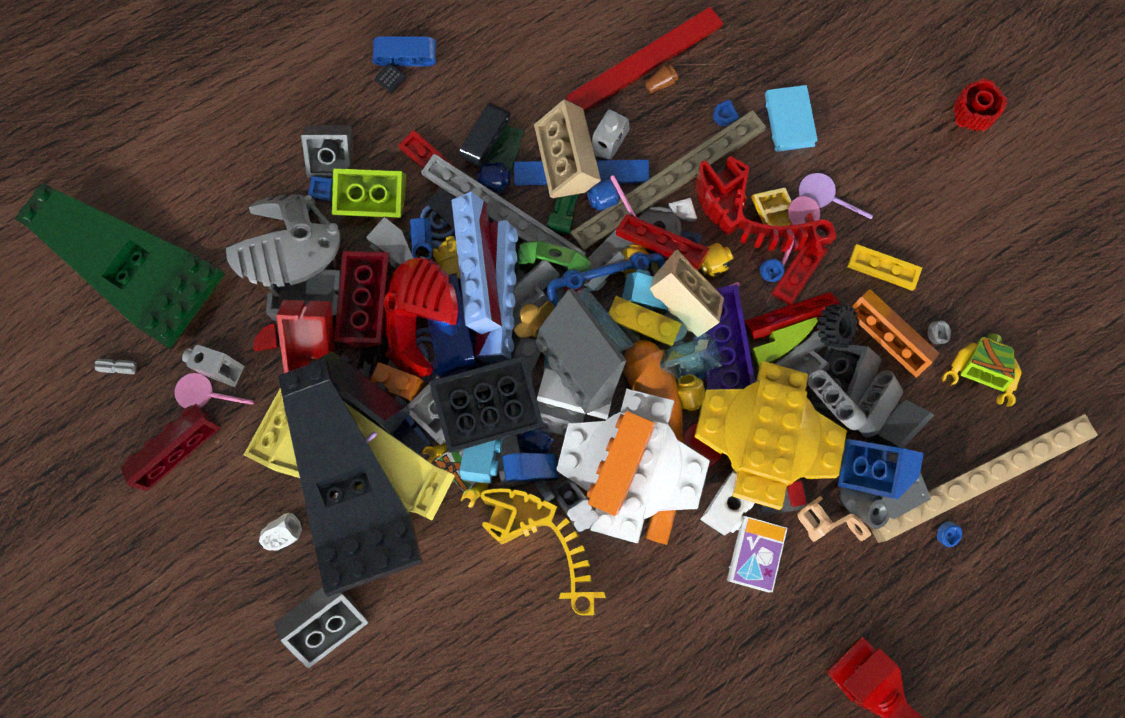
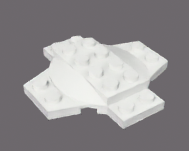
M626 389L621 412L611 416L606 421L568 424L557 471L588 492L591 484H596L599 475L596 472L602 460L605 461L609 452L606 451V447L610 438H615L618 429L615 426L620 414L625 415L626 411H630L657 423L619 515L613 516L596 508L595 513L599 519L591 526L592 531L639 543L644 519L658 511L698 509L710 460L677 440L674 431L669 426L674 405L673 400Z

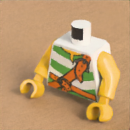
M445 442L434 447H425L420 456L428 454L430 458L427 461L430 463L437 458L435 462L443 470L455 475L453 481L464 492L460 500L463 501L464 498H469L471 502L468 507H473L476 499L488 488L489 483L462 480L459 470L464 449L448 453Z

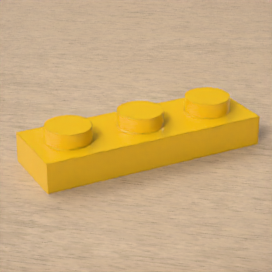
M858 244L854 246L847 266L848 268L912 291L916 288L922 267Z
M618 296L615 297L607 315L608 320L669 346H673L682 325L680 322Z

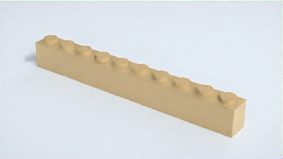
M1086 414L1076 417L928 490L931 500L894 520L889 518L882 528L874 529L871 526L869 527L878 543L887 541L1098 435Z

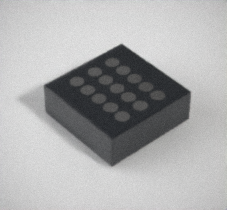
M388 63L374 79L390 94H393L406 80V77Z

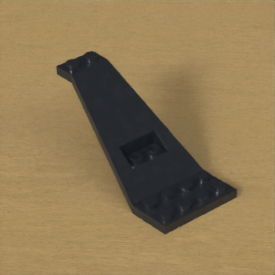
M322 359L278 375L324 594L330 597L422 564L423 560L412 518L334 386L327 360ZM363 484L361 489L356 490L358 485ZM335 493H339L338 497L333 498Z

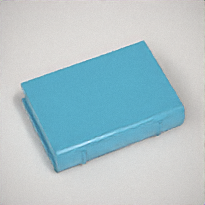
M807 85L767 90L765 93L766 108L775 151L815 147V142L818 139Z

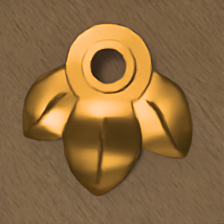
M547 301L539 308L532 303L523 305L520 310L522 322L513 328L516 335L521 338L532 336L534 339H537L539 328L555 308L553 303Z

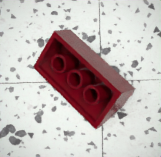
M343 251L334 342L341 348L365 349L381 344L389 252Z
M200 405L188 406L182 411V415L176 421L166 424L163 432L157 437L150 438L144 444L145 447L138 453L131 454L125 460L126 463L120 468L126 483L131 487L148 491L217 432L220 426Z

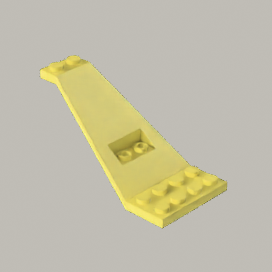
M280 388L247 447L244 456L274 471L300 478ZM344 402L365 438L372 432L377 433V436L369 441L368 444L407 511L433 520L455 475L434 466ZM363 484L358 485L356 490L361 489Z

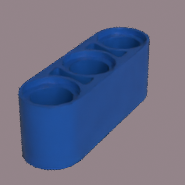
M376 37L373 40L372 62L379 66H386L388 63L392 66H432L436 63V40L430 37Z
M514 453L502 457L505 481L537 482L540 479L544 481L559 479L556 454Z

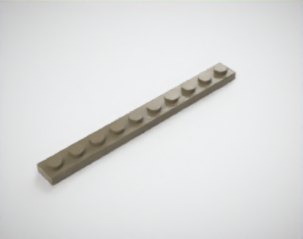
M752 110L625 195L636 217L697 176L702 161H707L712 167L764 132L766 129L764 123ZM619 199L617 205L604 209L571 232V236L581 250L586 252L604 240L617 229L626 214L630 215L622 199Z

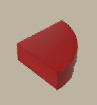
M275 324L264 327L257 334L253 345L255 351L279 348Z

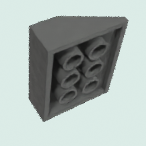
M569 289L539 328L536 346L546 356L550 367L560 376L563 386L568 388L574 396L575 403L581 406L585 414L610 404L626 360L574 289Z

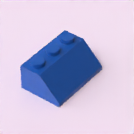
M847 439L838 487L899 499L919 478L924 453Z

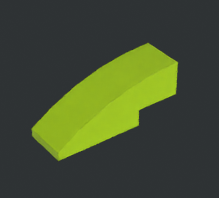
M815 317L772 332L769 336L770 343L756 347L750 353L756 369L759 370L762 361L775 363L789 354L811 332L818 322L817 318Z

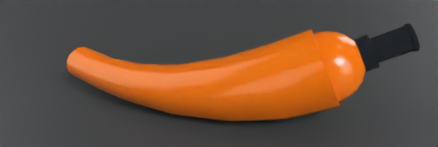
M616 323L625 339L624 344L627 349L623 356L626 360L623 372L631 389L674 401L669 426L674 431L677 440L683 443L682 407L676 378L665 351L660 350L653 342L643 340L640 333L637 334L636 331ZM676 510L658 511L650 516L645 538L667 545Z

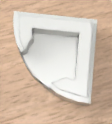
M691 198L669 203V209L680 220L688 222L697 220Z

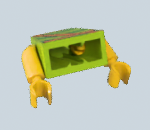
M990 334L987 338L981 337L977 343L972 342L961 349L951 365L953 367L951 371L946 372L942 376V382L945 381L947 375H952L954 380L950 386L956 384L959 379L958 372L962 371L961 376L1000 391H1005V393L997 396V403L1003 404L1006 396L1008 398L1007 406H1012L1016 402V398L1012 393L1017 389L1021 377V368L1014 358L1013 348L1001 344L1002 337L1000 335Z

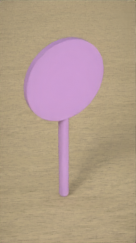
M810 174L800 183L799 196L812 198L816 201L819 208L825 207L831 201H834L869 219L873 218L872 214L834 197L836 192L835 184L825 174Z

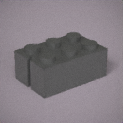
M322 270L314 277L290 285V282L284 283L285 286L277 287V284L271 283V287L268 286V289L272 293H268L266 314L273 321H277L276 314L283 300L305 301V305H308L309 301L331 302L332 319L336 323L341 271Z

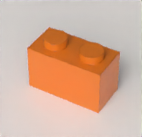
M379 362L370 379L373 383L379 381L389 389L387 391L389 395L393 397L398 395L409 403L428 385L419 377Z

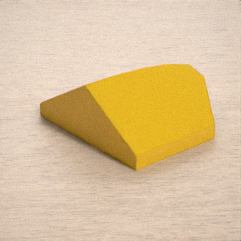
M786 188L753 194L751 196L764 225L789 226L791 224L787 212L792 201Z

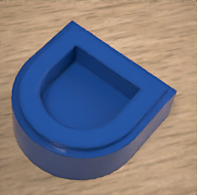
M730 99L718 104L713 112V119L720 126L731 125L740 118Z

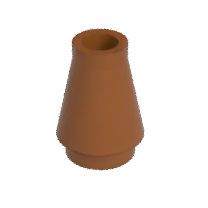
M671 64L663 65L644 84L649 93L652 94L658 90L675 85V81L679 78Z

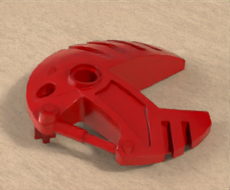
M412 258L402 263L394 271L386 287L384 316L388 348L385 356L390 358L399 370L416 377H425L431 375L434 368L416 346V317L456 325L458 304L452 283H449L447 273L441 271V266L430 259Z

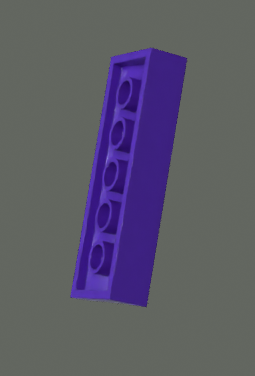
M738 284L715 288L724 297L720 323L699 336L708 390L744 389L755 383Z

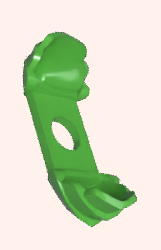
M542 241L525 242L520 245L518 250L519 264H527L528 262L532 264L538 258L568 266V270L575 269L579 272L591 270L590 260L577 250ZM557 251L560 252L562 256L553 257L549 254V252Z

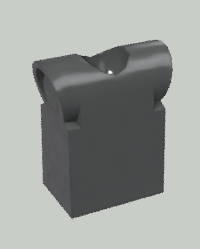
M921 472L919 478L899 499L841 487L837 495L838 502L842 507L858 516L874 529H880L885 526L889 518L894 520L931 500Z

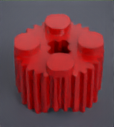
M981 78L978 82H971L962 90L953 106L955 108L953 110L955 112V122L958 126L967 127L968 130L971 128L972 131L975 129L976 131H985L1000 117L1006 108L1007 97L1001 94L1002 91H999V87H995L996 85L993 83V80L988 81L987 78L986 80Z

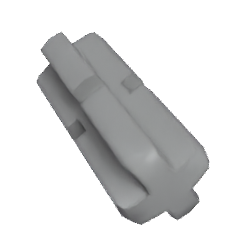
M97 359L94 366L98 372L135 374L137 371V363L128 360Z

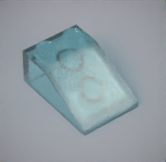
M702 334L699 337L695 336L693 341L687 343L685 341L673 343L671 348L665 349L660 361L661 369L670 375H674L676 379L688 374L695 375L723 365L715 339L711 335L707 336V334Z

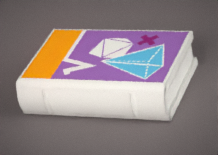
M743 516L745 519L740 528H738L739 532L731 565L729 566L727 581L769 593L773 592L787 528Z

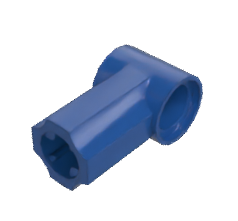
M430 218L411 219L413 258H417L416 254L419 249L425 248L429 251L427 259L432 260Z

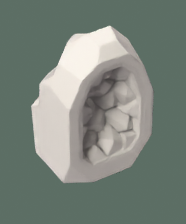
M292 513L283 514L278 519L268 523L261 531L260 544L268 550H279L298 540L302 532L300 521Z

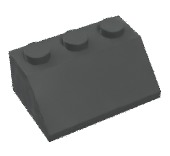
M849 345L847 348L827 346L823 359L829 363L830 367L826 373L858 404L876 377L882 358L869 347ZM811 389L808 399L814 409L838 419Z
M321 587L277 620L274 625L280 641L309 669L369 622L347 591L327 597L324 594L323 587Z

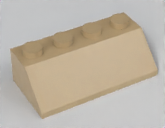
M564 99L534 124L549 194L552 198L585 193L601 181L583 108Z

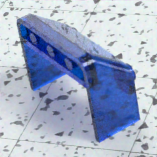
M457 273L448 275L449 283H452L458 304L456 325L428 319L436 360L432 361L435 375L439 374L440 377L478 367L469 327L465 324L462 289Z

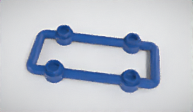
M634 252L629 260L584 272H579L575 269L567 270L563 277L554 279L548 284L549 301L555 307L559 303L557 288L567 286L571 289H577L582 285L583 281L631 268L634 270H646L649 264L657 262L658 269H660L665 264L666 259L660 253L646 255L642 252ZM609 312L594 316L599 324L610 321L607 319Z

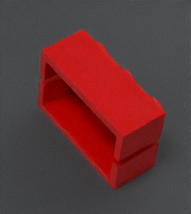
M283 300L276 317L284 373L306 366L311 362V359L315 361L331 351L336 354L331 302L309 301L308 305H305V301Z

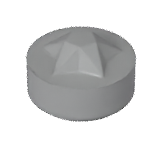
M934 321L928 327V338L933 344H945L949 341L951 330L945 321Z

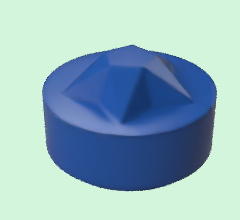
M767 259L760 266V275L765 281L776 282L784 274V266L777 259Z
M951 521L943 523L937 531L938 541L946 547L957 545L962 538L961 527Z

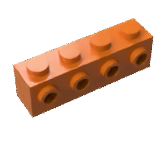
M871 289L852 306L855 309L854 312H857L858 316L855 319H859L858 324L915 377L919 376L940 354Z
M626 411L625 415L620 414L615 426L618 429L615 438H610L606 447V451L609 452L608 456L598 466L596 472L599 475L596 484L592 483L588 490L587 497L590 498L588 505L613 516L619 515L657 424L656 422L630 411Z

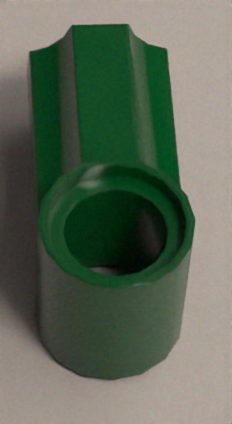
M579 194L557 197L555 208L549 216L547 228L553 232L570 235L574 221L573 214Z

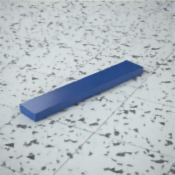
M649 160L596 161L601 180L611 179L612 175L615 176L618 184H643L649 180ZM542 161L514 162L515 186L547 185Z

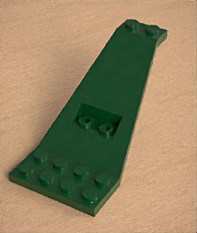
M42 183L34 191L32 197L14 218L29 228L135 327L171 349L225 275L223 271L198 256L59 192L45 183Z

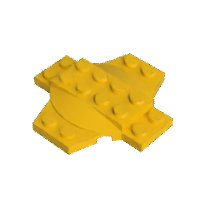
M762 361L757 381L746 388L706 390L695 437L720 454L724 453L729 456L732 462L731 466L737 473L732 496L780 510L783 507L786 487L800 477L819 479L836 478L839 476L847 430L814 409L812 403L806 397L807 373Z

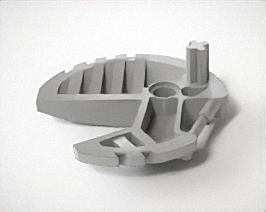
M285 194L278 195L275 198L271 196L253 203L249 209L251 214L284 220L287 230L247 239L226 248L227 261L240 277L243 278L244 274L251 283L258 284L257 281L263 282L264 286L271 287L272 283L277 284V287L285 286L284 283L290 282V285L297 284L314 277L324 269L330 270L331 267L335 268L337 265L335 255L340 246L341 235L337 224L330 223L316 207L315 199L310 195L292 194L287 197ZM310 210L318 217L321 224L310 222L308 215Z

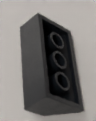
M331 351L311 362L314 363L326 359L329 363L333 384L340 396L389 434L393 435L410 414L405 407L407 402L398 395H395L394 398L387 393L389 389L379 381L373 383L368 378L371 375L361 367L357 370L351 366L352 361L341 353L338 356Z

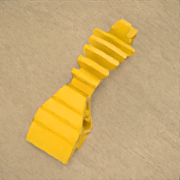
M502 488L483 491L481 493L482 500L485 504L495 507L489 523L483 522L482 526L500 544L507 543L523 534L529 536V531L532 530L535 533L537 532V527H551L562 543L566 553L571 578V593H561L559 599H571L572 609L578 615H594V598L606 597L604 592H575V582H591L592 580L591 575L575 578L574 569L590 567L589 560L576 564L572 563L571 556L584 553L586 550L582 545L569 551L566 543L578 539L579 535L574 531L564 538L560 531L570 525L571 521L566 518L556 527L552 521L556 514L557 506L545 500L541 502L540 498L532 494L527 495L523 491L513 490L512 492L510 489ZM586 597L589 600L590 605L586 611H579L576 608L575 602L577 598Z

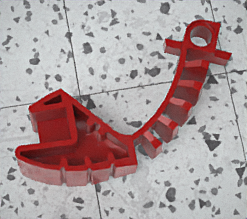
M729 156L724 170L717 175L707 161L700 163L695 179L697 198L699 203L702 204L701 208L705 215L715 225H719L718 228L727 236L740 228L744 230L740 242L745 244L749 233L757 235L753 246L755 248H759L764 236H768L770 238L767 251L770 252L775 249L779 237H782L781 252H787L793 240L794 252H797L804 246L807 238H809L815 256H821L823 254L822 246L832 244L837 237L832 223L825 219L814 221L812 212L806 215V223L789 226L764 225L746 219L743 211H745L747 200L745 189L749 166ZM816 230H823L826 236H820Z
M861 637L827 670L829 676L850 701L879 717L923 718L906 701L899 666L880 648L875 650L865 638Z

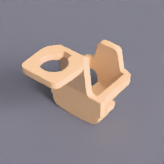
M821 496L811 501L798 512V518L807 529L808 536L813 542L846 521L851 531L860 541L871 536V532L862 520L854 514H849L836 522H832L818 504L823 500ZM809 509H812V511H813V512L816 514V516L819 518L820 524L816 521V519L813 517V515L809 512ZM855 524L861 528L863 533L856 528Z

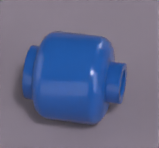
M611 179L601 180L587 191L591 207L596 208L598 211H603L619 203L620 195Z

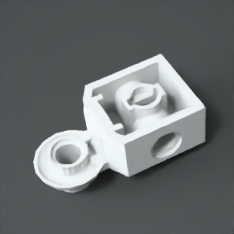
M735 470L726 478L700 519L724 536L730 531L733 533L735 530H738L745 519L741 515L743 512L746 513L748 509L750 510L754 505V502L732 496L737 474ZM727 502H731L733 504L734 510H731L728 507Z

